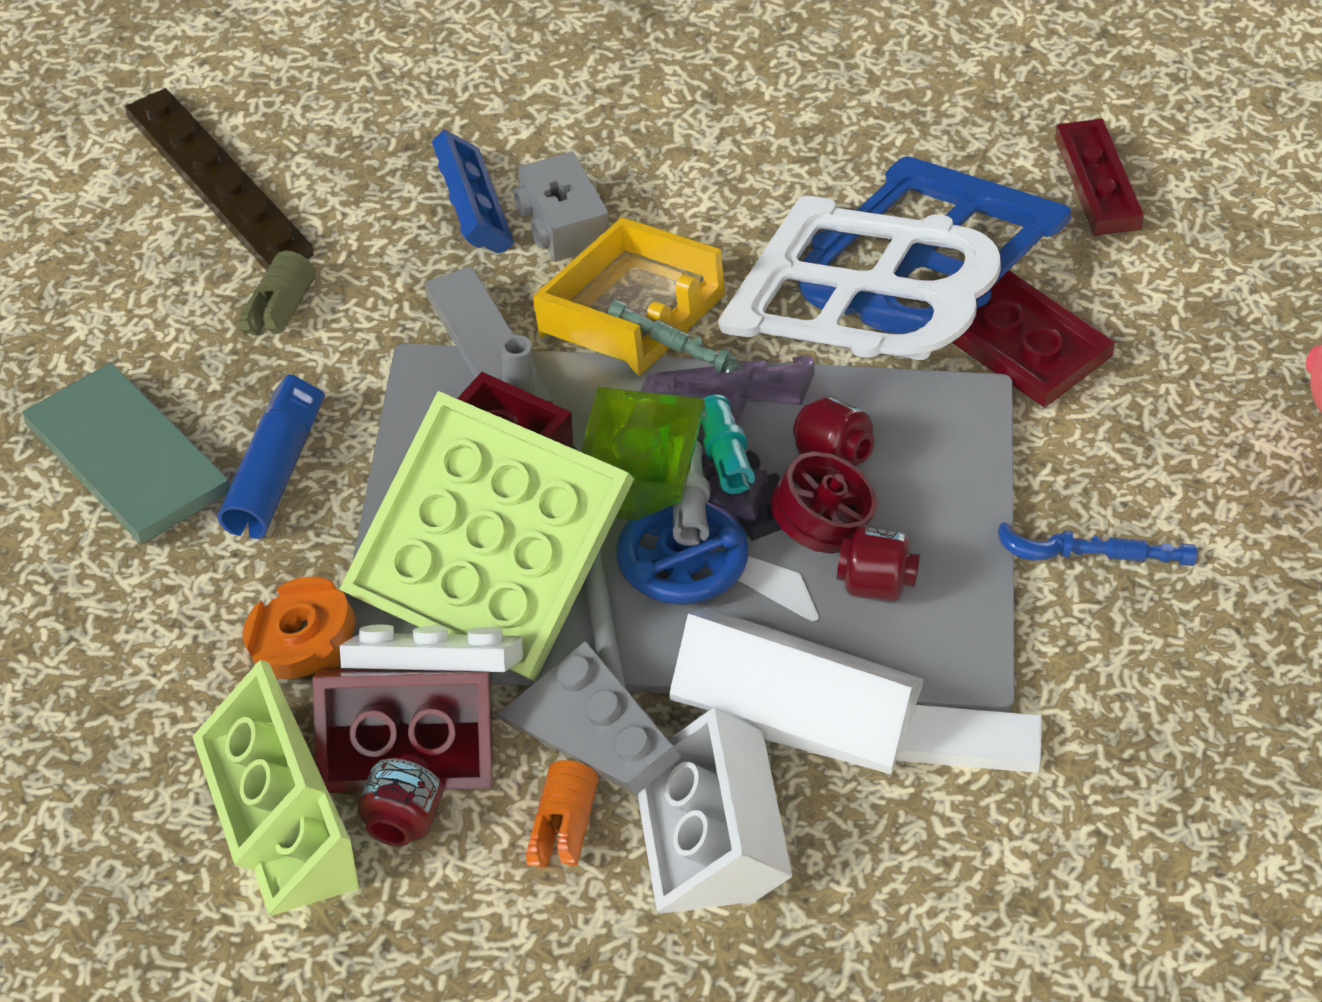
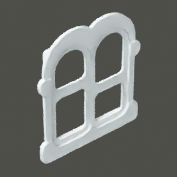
M803 196L796 201L718 320L720 331L724 334L740 337H753L763 333L850 348L854 355L866 358L882 353L924 360L930 356L933 350L953 342L970 327L977 311L976 298L984 295L998 279L1001 270L1000 254L997 246L989 237L977 230L953 225V220L945 215H930L924 220L840 209L836 208V203L831 199ZM818 229L892 239L876 266L869 271H858L799 261V258ZM914 243L958 249L965 256L964 265L947 278L928 281L898 277L894 274ZM786 279L836 287L819 316L813 320H801L765 313V310ZM860 291L926 301L934 310L932 319L924 327L906 334H886L843 327L838 324L854 296Z

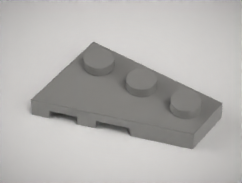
M586 641L497 714L504 723L521 733L523 731L538 739L542 745L557 753L560 751L591 767L599 776L635 795L639 794L682 758Z

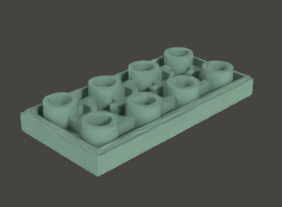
M112 362L22 411L25 424L140 545L224 497L230 488L229 479Z

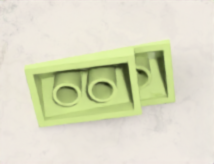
M259 660L192 737L234 864L255 870L268 915L273 916L357 890L359 885L348 833L270 664Z

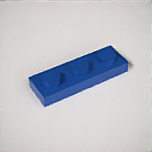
M443 129L433 139L432 145L439 162L437 164L438 169L444 176L450 193L449 200L455 207L461 224V234L471 245L477 248L483 246L495 253L506 252L514 244L479 147Z

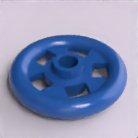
M707 502L705 504L709 528L707 539L717 537L720 530L724 527H733L740 535L738 544L733 548H726L723 551L713 553L709 551L664 570L671 573L666 580L655 576L651 583L642 585L633 578V566L635 563L642 560L654 563L692 546L682 545L676 542L673 537L672 505L637 520L638 511L627 521L620 532L616 545L617 562L627 582L649 598L677 605L701 603L723 594L741 577L748 560V543L742 527L728 512ZM698 529V538L700 543H702L704 541L700 539V533ZM646 533L659 537L654 550L639 546L641 539ZM705 566L713 572L712 575L694 581L690 574L700 571Z

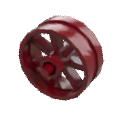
M817 451L800 454L790 462L784 472V476L776 484L770 500L773 516L788 536L798 544L813 551L829 554L840 552L844 536L852 537L857 528L868 526L875 515L877 507L874 488L861 471L840 457ZM793 483H796L801 489L794 488Z

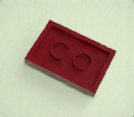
M1010 270L991 287V299L985 305L977 308L975 318L970 327L959 338L951 342L995 374L1008 375L1012 379V386L1044 408L1113 356L1115 341Z

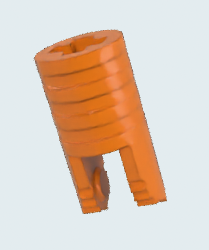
M573 760L556 761L549 766L526 851L527 866L547 867L557 834H560L557 853L559 854L561 864H567V866L578 865L599 782L597 773L591 767Z

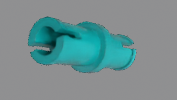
M718 394L709 395L701 400L704 407L699 404L696 407L697 416L705 433L703 439L704 451L708 459L715 463L719 475V483L723 491L730 494L742 493L750 488L747 482L751 484L755 482V474L750 467L745 452L747 449V438L743 429L735 423L728 398Z

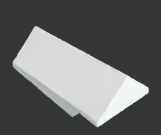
M705 607L688 613L671 684L670 700L705 710L716 707L763 730L765 740L892 774L921 693L924 679Z

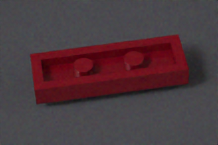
M1103 118L1056 124L1055 141L1093 235L1142 230L1144 214Z

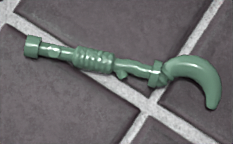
M616 298L607 312L609 315L640 325L641 330L649 333L650 339L658 341L679 353L686 351L693 357L714 365L713 372L722 374L724 383L729 390L743 400L751 402L765 400L773 396L784 383L786 376L785 368L777 367L771 375L764 379H750L738 370L739 366L735 364L737 359L730 353V350L722 348L720 353H717L712 349L702 347L703 342L700 336L689 339L688 333L680 331V329L666 324L659 319L654 322L628 309L627 303Z

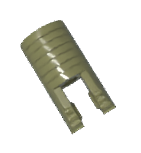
M282 251L275 256L266 274L262 277L246 304L245 309H243L239 319V331L257 335L265 325L266 330L271 331L272 334L283 332L315 279L316 271L308 259L293 251Z

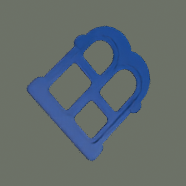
M909 156L900 158L886 171V183L856 210L883 215L905 193L914 189L923 195L954 204L955 206L945 215L953 220V225L962 226L975 212H979L1022 226L1023 228L999 250L1001 270L996 282L1043 236L1049 237L1057 234L1071 220V209L1067 205ZM832 230L819 232L812 239L813 250L802 262L829 266L860 235ZM914 243L894 274L898 277L907 278L915 269L925 267L951 276L964 265V261L937 253L935 250L939 246ZM798 281L804 298L822 310L836 289L833 286ZM991 288L984 295L976 298L977 308L985 305L991 299ZM860 291L854 296L844 314H857L862 322L880 331L906 334L924 327L932 319L934 310L933 307L919 309L906 307L897 302L894 296Z

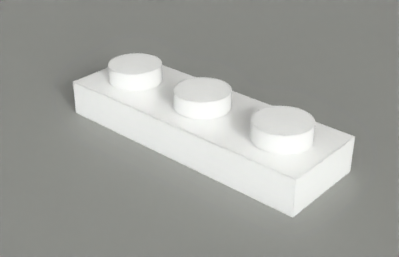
M369 625L361 627L358 635L340 645L341 668L506 672L523 659L522 636H505L499 627H478L468 630V635L448 634V628L444 626L418 627L413 630V634L394 633V627L391 625Z

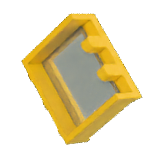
M621 217L533 295L539 337L544 338L549 334L625 361L640 377L670 348L650 339L649 333L641 330L640 325L607 314L613 300L616 298L627 303L628 309L654 322L659 319L686 333L725 296L721 249Z

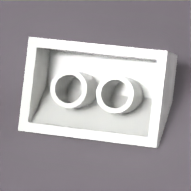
M713 707L668 740L682 758L637 794L656 910L660 914L755 902L793 877L763 730Z

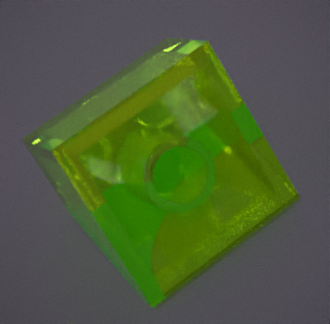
M597 387L580 452L624 470L634 478L615 518L639 520L683 500L705 408L703 398Z

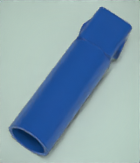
M286 375L274 390L217 515L219 524L230 534L241 536L248 523L249 538L261 539L265 536L308 438V433L325 398L323 391L295 375Z

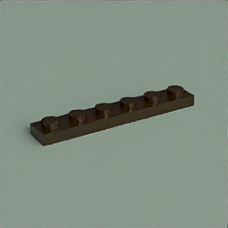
M167 88L151 93L125 106L127 118L266 271L272 264L275 256L282 251H293L301 254L306 259L314 256L312 244Z

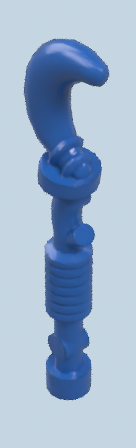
M1006 522L1001 523L998 529L1000 541L1006 550L1017 557L1031 561L1047 560L1060 554V557L1069 558L1071 552L1076 555H1083L1084 553L1106 554L1108 559L1144 562L1146 558L1159 559L1164 563L1176 560L1179 561L1180 565L1194 566L1197 558V547L1195 544L1181 543L1179 547H1173L1169 543H1163L1160 546L1149 545L1146 540L1113 537L1103 541L1097 535H1094L1091 540L1073 538V531L1063 530L1062 534H1055L1047 541H1034L1017 535Z

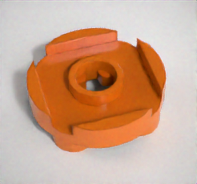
M315 576L290 580L275 588L280 596L271 600L266 607L260 600L252 608L244 624L243 643L255 664L259 660L270 664L276 679L301 678L315 672L317 673L320 668H338L340 666V645L352 638L356 625V615L345 594L338 590L332 581ZM303 622H308L307 626L301 631L293 633L300 628Z

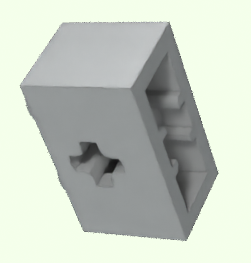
M573 151L518 166L519 187L514 188L513 191L517 210L522 217L530 216L531 231L537 247H546L554 262L579 255L609 228V213Z

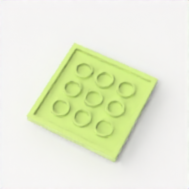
M438 391L339 590L416 627L444 626L448 628V634L468 635V630L478 627H499L505 636H522L523 659L508 670L536 682L634 478L624 470Z

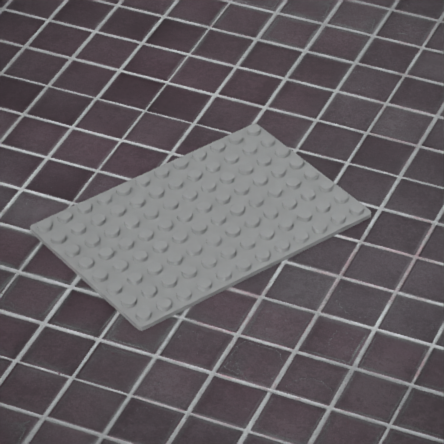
M404 343L396 346L394 349L353 560L437 392L440 391L457 399L475 379L456 346ZM532 350L533 367L551 394L554 404L572 412L573 446L579 452L624 470L634 478L601 546L617 644L627 691L670 694L688 613L708 607L924 679L923 687L916 705L1009 712L1012 710L1014 705V555L1006 550L998 535L999 525L1003 522L1008 523L1013 530L1012 379L1008 375L737 360L735 364L739 366L738 370L750 379H764L771 375L777 367L786 369L784 383L773 396L762 401L751 402L733 394L724 383L722 374L713 372L714 365L697 358L660 357L639 377L625 361L605 354ZM715 394L728 398L735 423L743 429L747 438L746 451H753L760 459V475L765 477L777 473L780 479L784 476V472L790 462L800 455L795 444L793 426L799 411L805 405L823 396H834L860 408L870 416L873 424L874 448L871 455L864 463L856 467L865 475L874 488L877 500L875 515L868 526L900 531L907 534L910 539V553L920 554L915 588L904 586L901 597L894 603L850 596L846 592L845 581L836 580L840 552L829 554L813 551L798 544L783 530L751 541L742 527L748 543V556L801 574L819 615V619L816 622L809 621L739 581L723 594L696 604H668L643 595L632 587L623 576L617 562L616 545L624 525L640 510L660 426L676 418L671 443L677 446V455L678 439H694L702 445L703 477L707 479L710 487L708 502L728 512L740 524L727 504L728 493L723 491L720 486L715 463L708 459L704 451L703 439L705 433L696 413L698 404L704 407L701 402L703 398ZM793 483L794 488L801 489L796 483ZM646 533L641 539L639 546L654 550L659 537ZM705 566L700 571L690 574L694 581L712 575L713 572ZM664 570L655 574L656 577L664 580L671 575V573ZM584 583L536 681L585 641L596 653ZM346 594V598L356 615V625L352 638L359 634L361 627L369 625H391L394 627V633L413 634V630L418 628ZM510 670L506 672H492V684L532 686L535 683Z

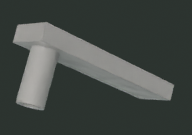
M472 266L425 281L427 299L475 378L482 371L554 404L551 394L533 367L531 341L523 335H514Z

